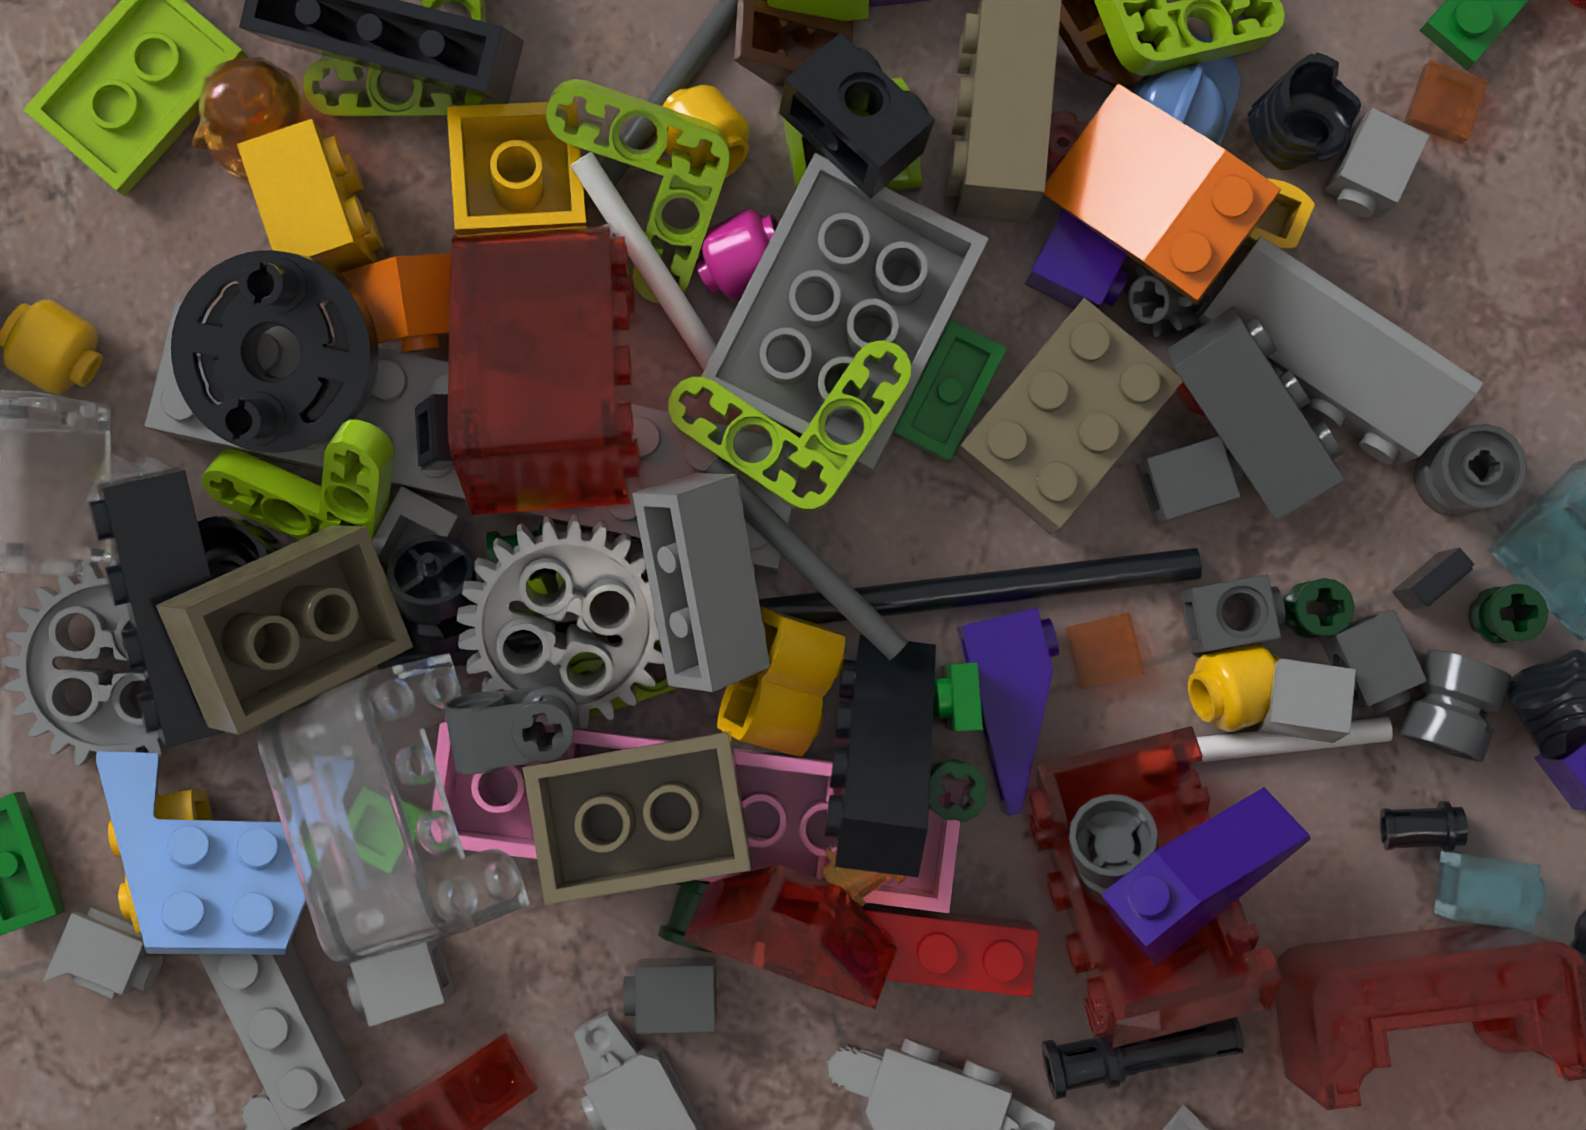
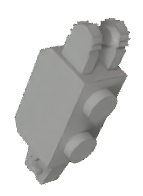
M610 1010L585 1022L575 1030L573 1034L589 1076L583 1086L587 1095L581 1098V1103L594 1130H707L663 1048L647 1043L637 1047Z
M905 1037L902 1047L890 1043L884 1055L863 1047L859 1050L856 1045L851 1047L847 1044L846 1047L840 1046V1050L837 1049L830 1060L826 1061L829 1072L827 1077L832 1078V1083H837L838 1087L843 1085L845 1090L869 1098L865 1113L874 1130H1054V1118L1012 1096V1087L1001 1083L1003 1072L972 1060H966L964 1069L939 1061L942 1050L918 1040Z

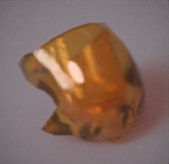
M262 57L228 60L216 65L204 78L201 86L198 104L200 123L193 137L192 146L198 149H209L215 164L236 177L248 179L242 159L230 156L226 151L241 157L237 147L238 143L308 120L309 113L294 75Z

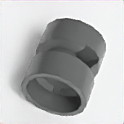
M1481 424L1466 427L1456 431V433H1451L1435 440L1417 458L1413 476L1416 491L1422 501L1435 512L1453 517L1498 507L1514 498L1524 484L1527 465L1525 453L1514 436L1503 428Z
M1434 649L1428 650L1422 667L1427 681L1419 684V687L1425 694L1422 699L1410 702L1400 736L1452 756L1483 763L1494 728L1486 720L1487 715L1501 710L1512 677L1501 669L1465 656Z
M1108 794L1093 798L1079 808L1071 821L1069 841L1073 855L1074 870L1079 887L1088 898L1107 907L1101 894L1158 849V831L1153 816L1142 803L1128 796Z

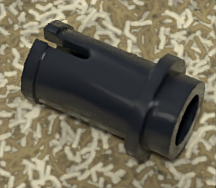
M1440 801L1437 808L1398 810L1384 808L1380 812V834L1385 850L1441 846L1443 852L1447 853L1453 852L1455 846L1466 845L1468 825L1463 807H1452L1449 801Z

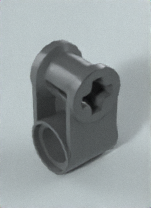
M543 685L505 692H475L455 697L444 704L455 770L460 774H482L508 766L549 762L558 759L568 751L574 737V730L579 721V708L575 698L567 690L554 685ZM538 713H546L550 724H558L555 732H546L542 722H534Z

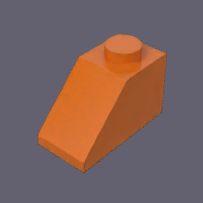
M452 253L395 256L339 273L355 288L366 304L374 322L378 344L399 342L401 353L428 351L440 348L439 336L464 331Z

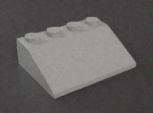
M814 153L701 377L715 381L800 438L855 355L866 344L874 341H890L899 345L907 353L911 363L909 383L905 392L853 468V470L871 478L983 256L989 238L886 187L870 199L827 158ZM886 356L879 364L868 360L864 366L868 368L870 375L868 383L861 393L858 394L854 387L849 385L843 394L861 399L874 414H877L882 405L870 402L871 397L882 382L886 381L892 385L898 382L899 379L892 374L895 362ZM839 409L827 418L825 430L833 442L840 445H849L856 442L862 436L864 424L861 417L855 411Z

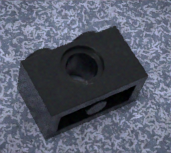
M842 33L838 34L785 78L779 114L870 199L924 153L935 121L929 115L926 106L918 96L910 91H903L882 71L880 64L869 51L857 48ZM850 109H861L871 116H859L851 112Z

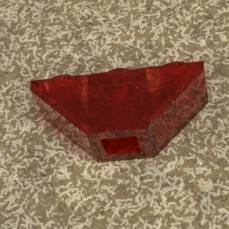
M778 864L710 882L685 932L684 941L875 1010L898 950L841 886Z
M504 1032L342 1130H482L535 1092L538 1086L508 1034Z

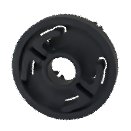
M275 250L247 252L233 256L212 267L198 279L185 296L176 315L171 338V360L174 376L190 410L209 430L220 438L241 448L257 452H291L316 446L334 437L341 425L348 420H354L365 406L375 384L378 370L379 349L377 333L370 312L359 293L341 274L328 265L311 257ZM237 281L238 283L232 284L231 286L226 288V290L223 293V296L215 304V306L209 313L206 322L202 323L207 310L221 294L223 288L229 283ZM326 299L332 301L328 302L324 307L333 325L335 334L334 346L327 345L332 343V334L327 317L320 305ZM275 326H282L290 330L296 336L300 345L299 364L290 375L284 378H278L266 372L261 366L257 354L260 338L267 330ZM197 353L201 356L202 368L209 384V392L217 402H222L219 405L213 402L207 393L206 384L200 372ZM321 378H326L328 380V387L319 402L307 413L310 420L316 421L309 423L302 413L319 397L325 386V382Z

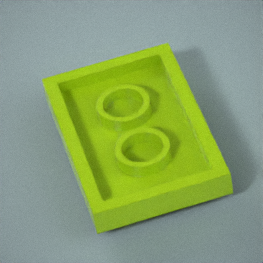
M121 0L26 105L23 111L125 197L249 57L185 0Z

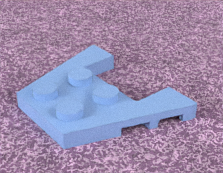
M97 751V768L146 954L285 955L317 878V873L326 850L337 829L339 818L350 791L353 789L358 777L359 759L300 757L297 817L293 822L165 820L155 818L160 767L159 753Z

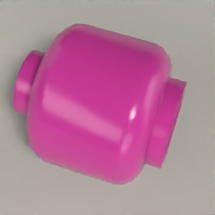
M747 209L707 229L701 246L703 256L697 259L696 267L703 283L711 293L721 290L730 300L739 303L779 224L772 214L764 217L754 209Z

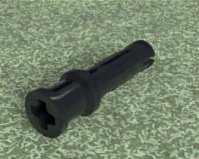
M1229 1012L1208 1019L1169 1025L1150 1032L1143 1031L1116 1036L1114 1031L1108 1032L1107 1029L1095 1031L1094 1038L1061 1045H1057L1054 1040L1043 1041L1042 1056L1052 1096L1054 1099L1066 1098L1067 1090L1102 1083L1108 1089L1120 1087V1083L1125 1082L1126 1076L1138 1074L1139 1072L1158 1070L1214 1057L1242 1054L1244 1052V1040L1235 1013Z

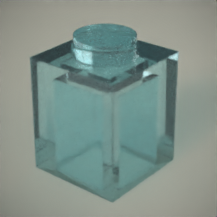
M1441 850L1434 913L1456 921L1534 931L1535 916L1542 912L1546 896L1545 884L1540 877L1541 865L1515 859L1454 851L1446 853Z

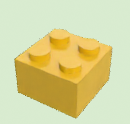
M574 100L570 105L559 104L558 108L567 112L568 118L566 123L573 127H579L577 100ZM548 102L447 106L454 226L460 256L586 249L583 185L570 167L581 158L580 148L556 138L549 129L546 120Z
M309 119L237 144L272 250L311 257L328 265L338 273L378 262L375 251L384 248L383 240L372 213L364 212L355 192L364 189L356 162L351 153H344L336 135L327 137L314 120Z

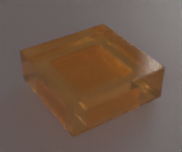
M1429 60L1423 66L1404 123L1419 130L1463 144L1470 138L1489 80Z
M1130 612L1065 627L1080 689L1145 674Z

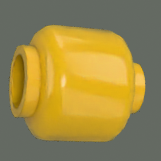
M698 85L689 89H679L666 99L663 107L710 122L720 128L725 134L730 147L729 167L725 178L734 173L743 164L749 152V122L716 87ZM669 126L667 147L664 151L671 158L674 147L691 155V166L694 168L702 169L703 163L706 160L717 161L718 157L711 154L710 141L700 139L696 148L676 143L677 133L680 129Z
M41 300L31 306L27 303L19 305L7 318L0 331V347L3 348L4 365L13 373L53 395L65 392L74 384L85 387L93 379L103 360V355L96 352L98 345L97 329L89 321L53 300Z
M1258 642L1208 651L1198 658L1193 674L1188 679V695L1194 711L1203 721L1210 722L1217 729L1226 732H1234L1259 724L1263 721L1270 708L1274 664L1280 658L1272 655L1266 647Z

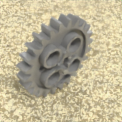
M572 514L566 532H557L551 517L544 516L542 524L543 535L534 537L529 529L521 523L517 525L519 545L513 548L502 539L496 538L493 543V549L499 561L494 563L479 557L475 561L474 569L484 580V583L476 581L464 582L462 595L477 605L459 607L457 621L475 628L466 630L459 635L458 646L460 649L478 650L467 660L466 670L468 674L489 672L482 683L481 692L498 691L500 689L512 691L543 685L558 686L567 690L575 698L579 708L578 722L582 728H587L589 709L598 707L601 713L608 720L614 719L612 700L616 697L621 698L631 706L636 705V693L632 684L636 681L653 687L656 683L654 673L647 665V662L664 664L661 645L655 642L660 640L648 574H642L646 570L644 553L640 551L631 557L627 556L631 539L630 535L626 532L619 535L612 543L607 542L605 521L599 520L588 535L581 533L578 515ZM547 568L560 573L565 581L556 592L541 594L532 590L527 583L528 578L535 571ZM608 590L617 591L626 598L627 601L623 609L613 615H601L590 606L596 595ZM515 600L520 601L533 611H515L509 607V604ZM566 612L575 613L577 625L570 624L566 633L555 630V620L561 621L565 617ZM527 630L535 633L542 642L533 652L522 654L511 650L506 645L505 640L515 631ZM596 633L610 636L617 634L621 636L622 640L619 644H612L606 642L602 636ZM584 651L594 652L604 661L597 671L590 674H578L569 667L568 662L577 653ZM541 713L537 714L535 721L538 719Z
M111 561L110 566L116 565V562ZM86 563L83 565L82 583L70 571L58 573V583L61 592L58 593L47 586L37 587L35 593L43 607L41 609L29 606L19 607L17 613L29 624L27 630L8 631L5 636L13 643L21 646L20 654L1 659V664L19 669L20 678L3 686L4 691L23 692L26 698L25 701L12 711L14 717L34 713L38 720L31 727L28 736L34 738L49 731L55 736L49 753L52 755L61 753L70 745L75 746L74 765L77 766L87 763L94 752L97 751L143 753V746H145L150 753H159V757L167 754V748L160 739L158 731L145 732L140 712L131 703L130 694L133 686L139 680L145 681L143 670H130L113 676L112 671L109 669H61L55 665V659L59 656L96 659L113 654L115 659L127 661L121 631L132 629L126 604L114 606L107 579L104 578L97 563ZM77 614H83L88 617L95 628L94 640L86 649L79 648L69 638V623ZM73 678L81 679L91 689V705L84 713L74 710L66 701L65 690Z

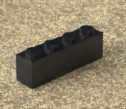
M245 0L239 28L270 42L509 104L524 40L502 26L402 0Z
M175 467L96 484L100 500L88 502L97 540L110 539L116 565L105 567V574L114 606L122 604L127 606L132 629L121 631V638L130 670L141 667L143 670L148 692L136 695L145 732L158 731V735L166 748L224 733L225 731L207 726L156 605L211 581L186 471Z
M860 635L856 660H843L839 697L851 699V702H839L834 741L847 744L846 748H834L830 777V788L842 789V796H829L825 826V837L838 838L835 867L919 877L928 831L936 661L935 644L908 641L904 648L894 658L889 660L864 635Z

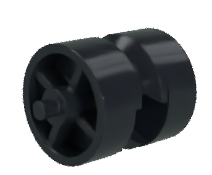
M431 535L414 539L397 550L391 558L387 571L390 589L412 642V648L430 656H448L463 651L464 649H460L458 646L459 635L475 627L458 622L457 613L459 607L477 605L462 595L465 581L477 582L473 558L469 550L462 543L450 537Z

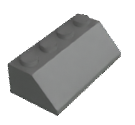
M1262 236L1230 266L1210 296L1209 301L1205 303L1197 315L1199 324L1193 327L1196 330L1233 306L1245 324L1257 317L1277 348L1276 352L1267 357L1279 376L1288 370L1292 371L1311 401L1306 408L1308 414L1318 422L1324 420L1330 428L1339 429L1340 426L1344 427L1362 439L1359 446L1364 452L1386 464H1393L1394 461L1402 464L1420 457L1476 396L1484 384Z

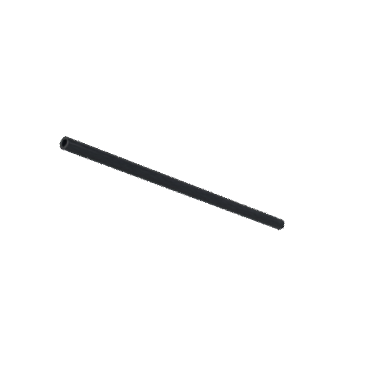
M1189 548L865 586L854 589L881 616L1196 580L1201 579L1202 565L1198 549ZM820 592L759 599L760 607L762 606L816 624L848 620ZM577 620L555 623V630L566 633L570 624L577 625ZM527 630L515 631L505 640L506 645L511 650L522 654L533 652L542 642L535 633ZM617 634L607 635L609 642L612 644L622 640L621 636ZM410 648L378 664L381 675L464 666L467 665V660L478 650L464 649L448 656H430Z

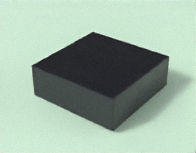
M432 394L415 407L418 467H421V470H444L460 461L456 394Z
M1460 547L1440 551L1396 587L1392 593L1406 609L1429 607L1469 574L1475 564Z

